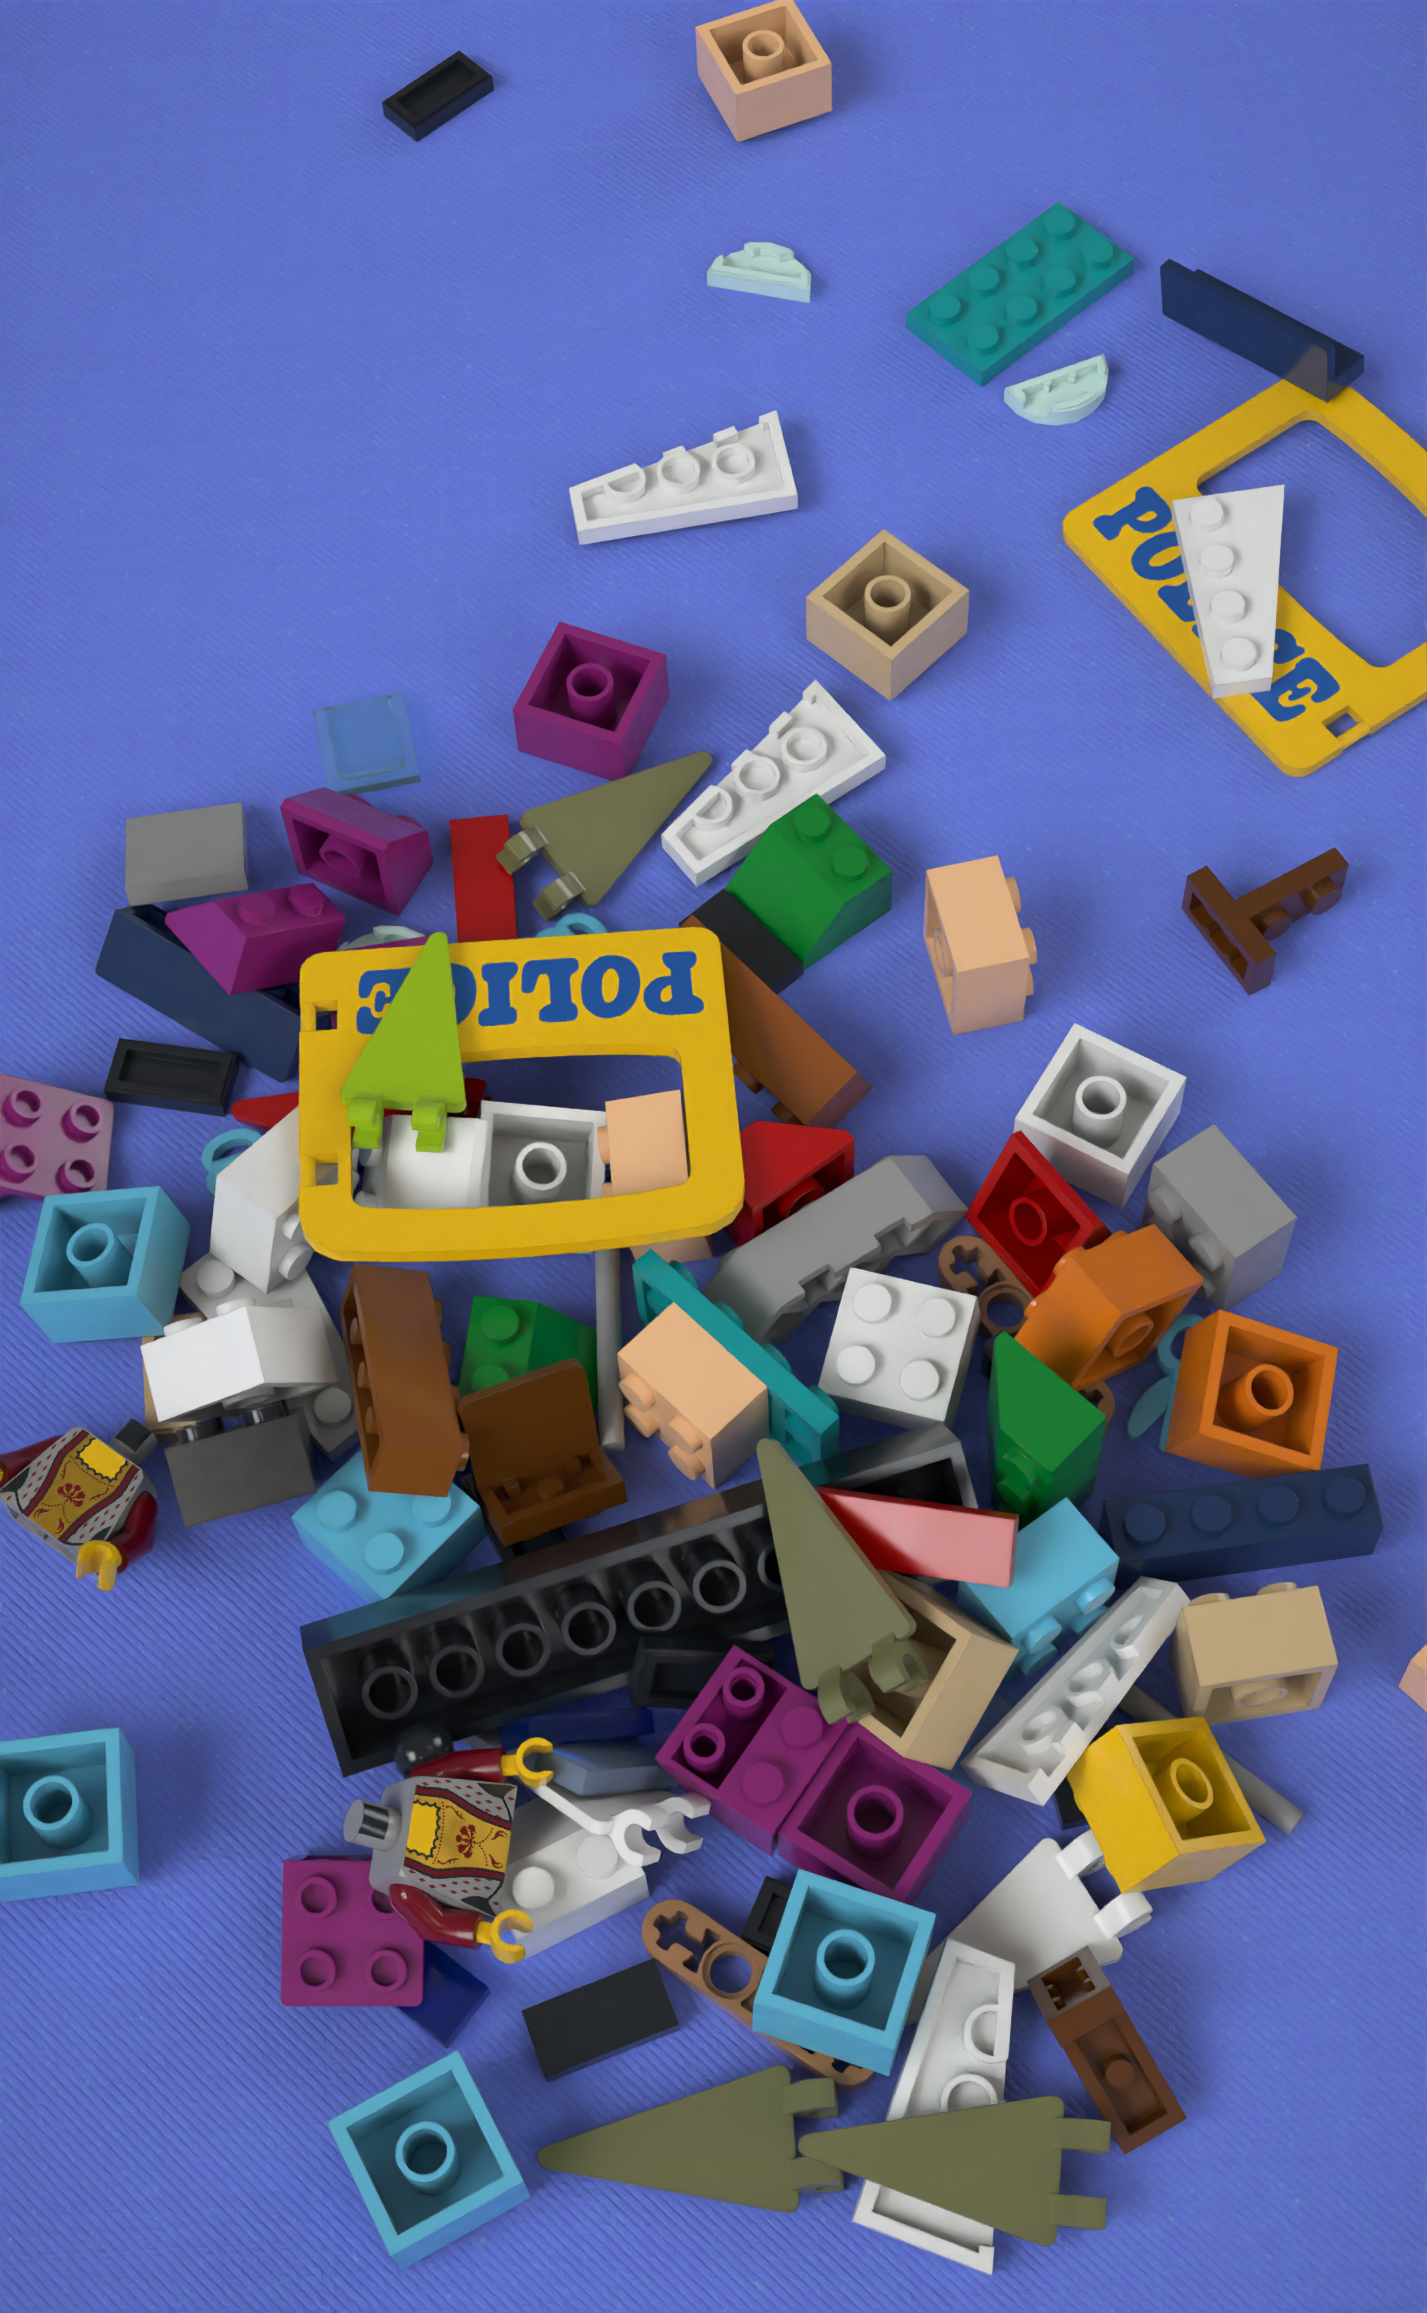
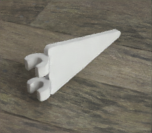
M492 1729L461 1739L474 1749L502 1747L506 1750L507 1755L516 1754L520 1745L526 1741L498 1729ZM538 1752L531 1753L524 1760V1766L531 1772L538 1773L534 1769ZM512 1775V1777L590 1833L596 1835L608 1834L619 1856L631 1866L642 1867L659 1862L661 1851L646 1844L642 1837V1828L648 1831L656 1830L664 1846L674 1853L685 1854L701 1849L703 1838L689 1832L684 1823V1815L693 1819L709 1814L711 1803L701 1794L690 1792L678 1796L664 1790L580 1796L553 1781L548 1782L544 1786L533 1787L522 1782L518 1775Z
M1090 1829L1073 1840L1063 1850L1051 1838L1041 1840L946 1939H952L1015 1963L1013 1993L1030 1989L1026 1982L1027 1980L1087 1945L1100 1967L1118 1962L1123 1952L1118 1938L1134 1932L1151 1921L1150 1913L1153 1909L1140 1891L1120 1894L1099 1910L1080 1878L1088 1876L1106 1866L1103 1853ZM944 1941L925 1960L905 2026L917 2023Z

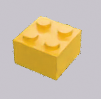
M1204 1716L1116 1725L1089 1745L1066 1775L1073 1790L1075 1802L1085 1815L1103 1853L1106 1868L1114 1877L1122 1894L1210 1880L1266 1842Z

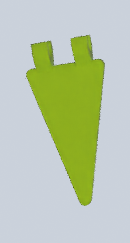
M435 932L428 938L340 1090L342 1103L349 1107L347 1114L348 1126H355L352 1138L353 1148L379 1149L383 1134L384 1109L413 1111L411 1118L412 1130H418L415 1144L416 1152L442 1153L446 1139L447 1113L462 1112L467 1106L447 935L443 932Z

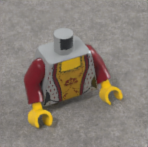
M129 1418L107 1444L84 1427L77 1426L70 1429L65 1435L59 1434L24 1448L1 1454L0 1502L13 1521L76 1566V1578L82 1579L85 1574H88L98 1582L99 1589L110 1591L116 1584L117 1573L123 1572L153 1549L159 1505L157 1503L158 1493L148 1474L139 1466L156 1448L159 1441L145 1426Z
M538 1737L527 1739L520 1745L516 1754L507 1755L506 1750L502 1747L450 1752L416 1765L412 1768L406 1780L386 1787L382 1794L381 1805L357 1799L350 1806L344 1822V1839L350 1843L373 1848L369 1873L370 1885L373 1889L389 1896L391 1906L421 1939L478 1950L482 1944L491 1945L493 1954L497 1959L506 1964H515L525 1957V1948L523 1946L507 1944L500 1939L501 1934L507 1930L516 1929L522 1933H530L533 1928L532 1920L526 1913L520 1910L509 1909L500 1913L518 1787L506 1782L508 1776L518 1775L522 1782L533 1787L544 1786L552 1780L554 1771L536 1773L529 1771L524 1766V1760L531 1753H549L553 1751V1745L546 1739Z

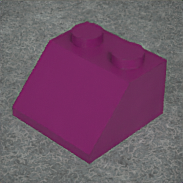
M323 787L287 797L280 806L297 873L397 916L401 914L434 863L426 829L410 817L404 815L395 817L373 808L369 802L358 795H343Z
M307 883L215 900L167 913L165 924L228 995L231 996L300 981V969L307 958L318 953L336 951L346 917L314 883Z

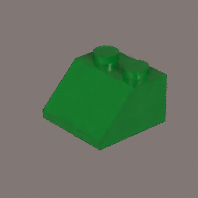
M816 793L768 826L727 884L725 890L803 963L804 971L891 910L892 870Z
M474 1296L458 1386L460 1399L476 1391L572 1358L578 1360L585 1369L595 1418L598 1403L596 1330L540 1302ZM457 1417V1418H458V1423H459L460 1431H462V1430H461V1426H460L459 1417Z

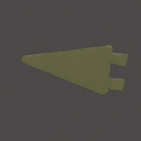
M700 751L526 810L519 820L523 831L505 842L503 845L505 849L496 855V859L509 875L520 870L540 853L548 860L560 878L542 889L540 892L541 896L532 903L545 922L557 916L577 899L585 908H594L712 763V757L708 752Z
M763 1438L757 1443L756 1451L801 1684L807 1690H818L819 1706L829 1725L836 1724L845 1718L848 1723H855L875 1711V1705L869 1691L852 1672V1670L872 1659L873 1673L883 1693H890L899 1687L902 1692H909L930 1680L923 1659L906 1640L915 1633L916 1622L782 1445L776 1439Z
M783 2065L764 2069L544 2146L540 2149L537 2156L539 2164L548 2171L784 2214H792L798 2210L800 2206L799 2193L822 2194L845 2191L844 2172L842 2170L805 2156L797 2158L794 2118L830 2119L839 2117L838 2092L834 2078H814L792 2083L791 2074L787 2067Z
M1055 2095L809 2133L802 2136L798 2142L799 2152L807 2158L1041 2247L1050 2246L1056 2241L1057 2226L1094 2231L1106 2229L1107 2198L1059 2194L1062 2150L1100 2155L1103 2152L1109 2153L1111 2122L1064 2118V2103L1061 2098Z

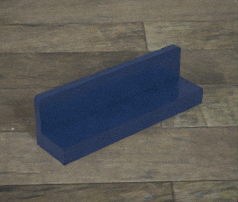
M1168 259L1160 266L1163 315L1328 403L1364 373L1363 354L1200 269L1192 271L1171 259Z
M153 904L115 910L95 968V972L99 977L228 1053L237 1054L240 1060L279 1083L291 1080L299 1060V988L288 983L229 996L165 924L167 912ZM330 1011L316 1012V1031L331 1030Z

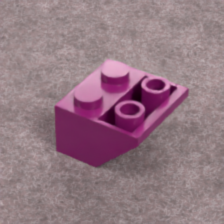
M734 1645L655 1756V1759L688 1793L701 1794L710 1801L709 1814L714 1819L769 1856H772L778 1847L777 1832L850 1723L845 1718L836 1724L829 1725L821 1712L817 1698Z

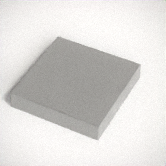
M242 802L126 819L125 890L130 907L249 889L246 818Z

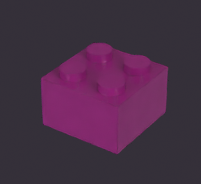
M559 621L513 708L518 750L610 781L629 776L669 698L666 654Z
M856 1721L848 1725L777 1832L778 1854L798 1869L913 1906L969 1818L973 1792L926 1763L904 1758Z

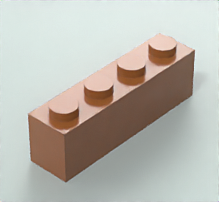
M693 915L679 927H701L707 929ZM719 940L731 1054L738 1060L733 1065V1073L756 1095L765 1086L779 1100L771 1110L785 1124L833 1129L873 1087Z
M353 1264L339 1309V1317L368 1491L447 1498L456 1471H463L466 1467L469 1456L468 1433L460 1431L457 1404L460 1400V1392L458 1386L451 1385L448 1372L451 1362V1348L449 1342L442 1341L441 1300L433 1298L427 1271Z

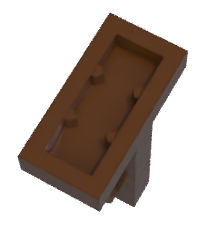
M1334 847L1236 900L1233 899L1210 868L1205 866L1187 876L1181 909L1250 996L1270 985L1277 953L1268 942L1282 935L1290 927L1291 923L1310 913L1320 915L1331 909L1342 896L1349 864Z
M1088 1945L1026 1981L1048 2026L1061 2048L1067 2054L1103 2119L1111 2122V2132L1124 2155L1187 2119Z

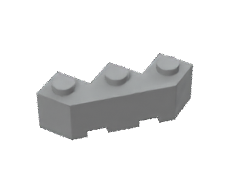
M889 1155L820 1199L808 1203L797 1213L756 1238L728 1252L717 1265L719 1272L702 1291L713 1304L717 1301L727 1304L741 1319L744 1325L743 1331L760 1346L764 1342L771 1345L784 1344L820 1302L842 1299L850 1267L879 1274L895 1256L931 1253L969 1210L926 1155Z

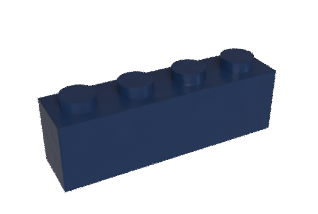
M1369 1463L1104 1500L1098 1532L1120 1558L1114 1582L1115 1591L1129 1589L1141 1576L1170 1582H1181L1371 1555L1383 1530L1384 1523Z

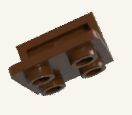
M571 1358L468 1394L459 1400L457 1412L461 1430L464 1433H468L469 1436L468 1462L477 1502L504 1547L520 1541L532 1540L547 1531L582 1518L596 1516L606 1509L628 1502L624 1480L600 1447L586 1372L578 1360Z

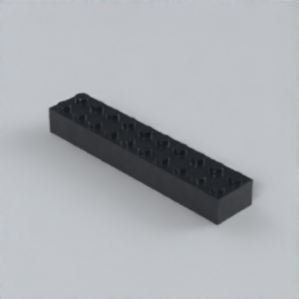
M941 1421L798 1467L814 1489L818 1486L979 1509L961 1442ZM762 1479L300 1626L303 1653L343 1778L394 1762L393 1751L396 1739L407 1727L416 1723L425 1722L439 1725L451 1736L452 1742L627 1686L630 1683L640 1635L761 1642L791 1632ZM891 1571L926 1583L929 1586L950 1580Z

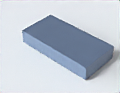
M637 1740L553 1745L552 1752L537 1753L534 1769L538 1772L554 1771L551 1781L580 1796L665 1790L678 1786V1782L656 1762L655 1756L659 1751Z

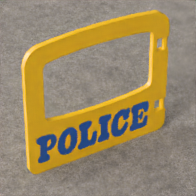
M1282 379L1071 510L1064 518L1062 533L1063 539L1069 548L1212 699L1213 696L1172 518L1173 500L1203 496L1197 489L1202 482L1298 422L1312 420L1321 424L1351 447L1380 472L1427 518V451L1349 385L1327 403ZM1278 584L1271 690L1215 698L1213 700L1279 770L1289 776L1305 777L1340 756L1344 749L1367 734L1369 736L1427 699V641L1389 666H1371L1341 643ZM1348 713L1357 724L1338 737H1335L1326 726Z
M701 927L449 944L462 1063L573 1055L669 1056L674 1058L681 1066L691 1171L689 1178L684 1183L632 1194L529 1205L395 1209L362 1207L354 1202L352 1126H348L347 1114L349 1107L342 1103L340 1090L424 945L323 952L314 954L302 964L300 969V1187L298 1213L304 1239L316 1252L333 1260L356 1262L466 1261L590 1252L710 1235L732 1223L742 1209L745 1181L721 946L718 937L712 931ZM337 1011V1029L316 1031V1012ZM338 1163V1184L316 1186V1165Z

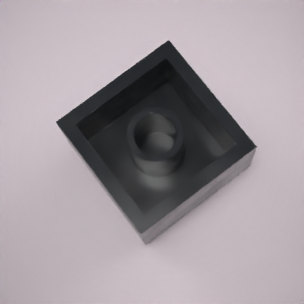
M282 1399L247 1409L246 1412L242 1413L244 1423L224 1428L222 1416L192 1423L183 1426V1429L177 1430L179 1440L165 1448L164 1451L185 1528L318 1491L323 1483L303 1407L288 1410L286 1400Z

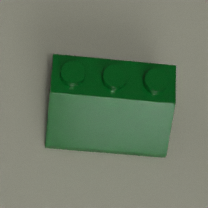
M1004 1330L994 1340L986 1414L991 1506L995 1508L993 1511L1019 1514V1532L1067 1497L1078 1509L1092 1495L1107 1416Z

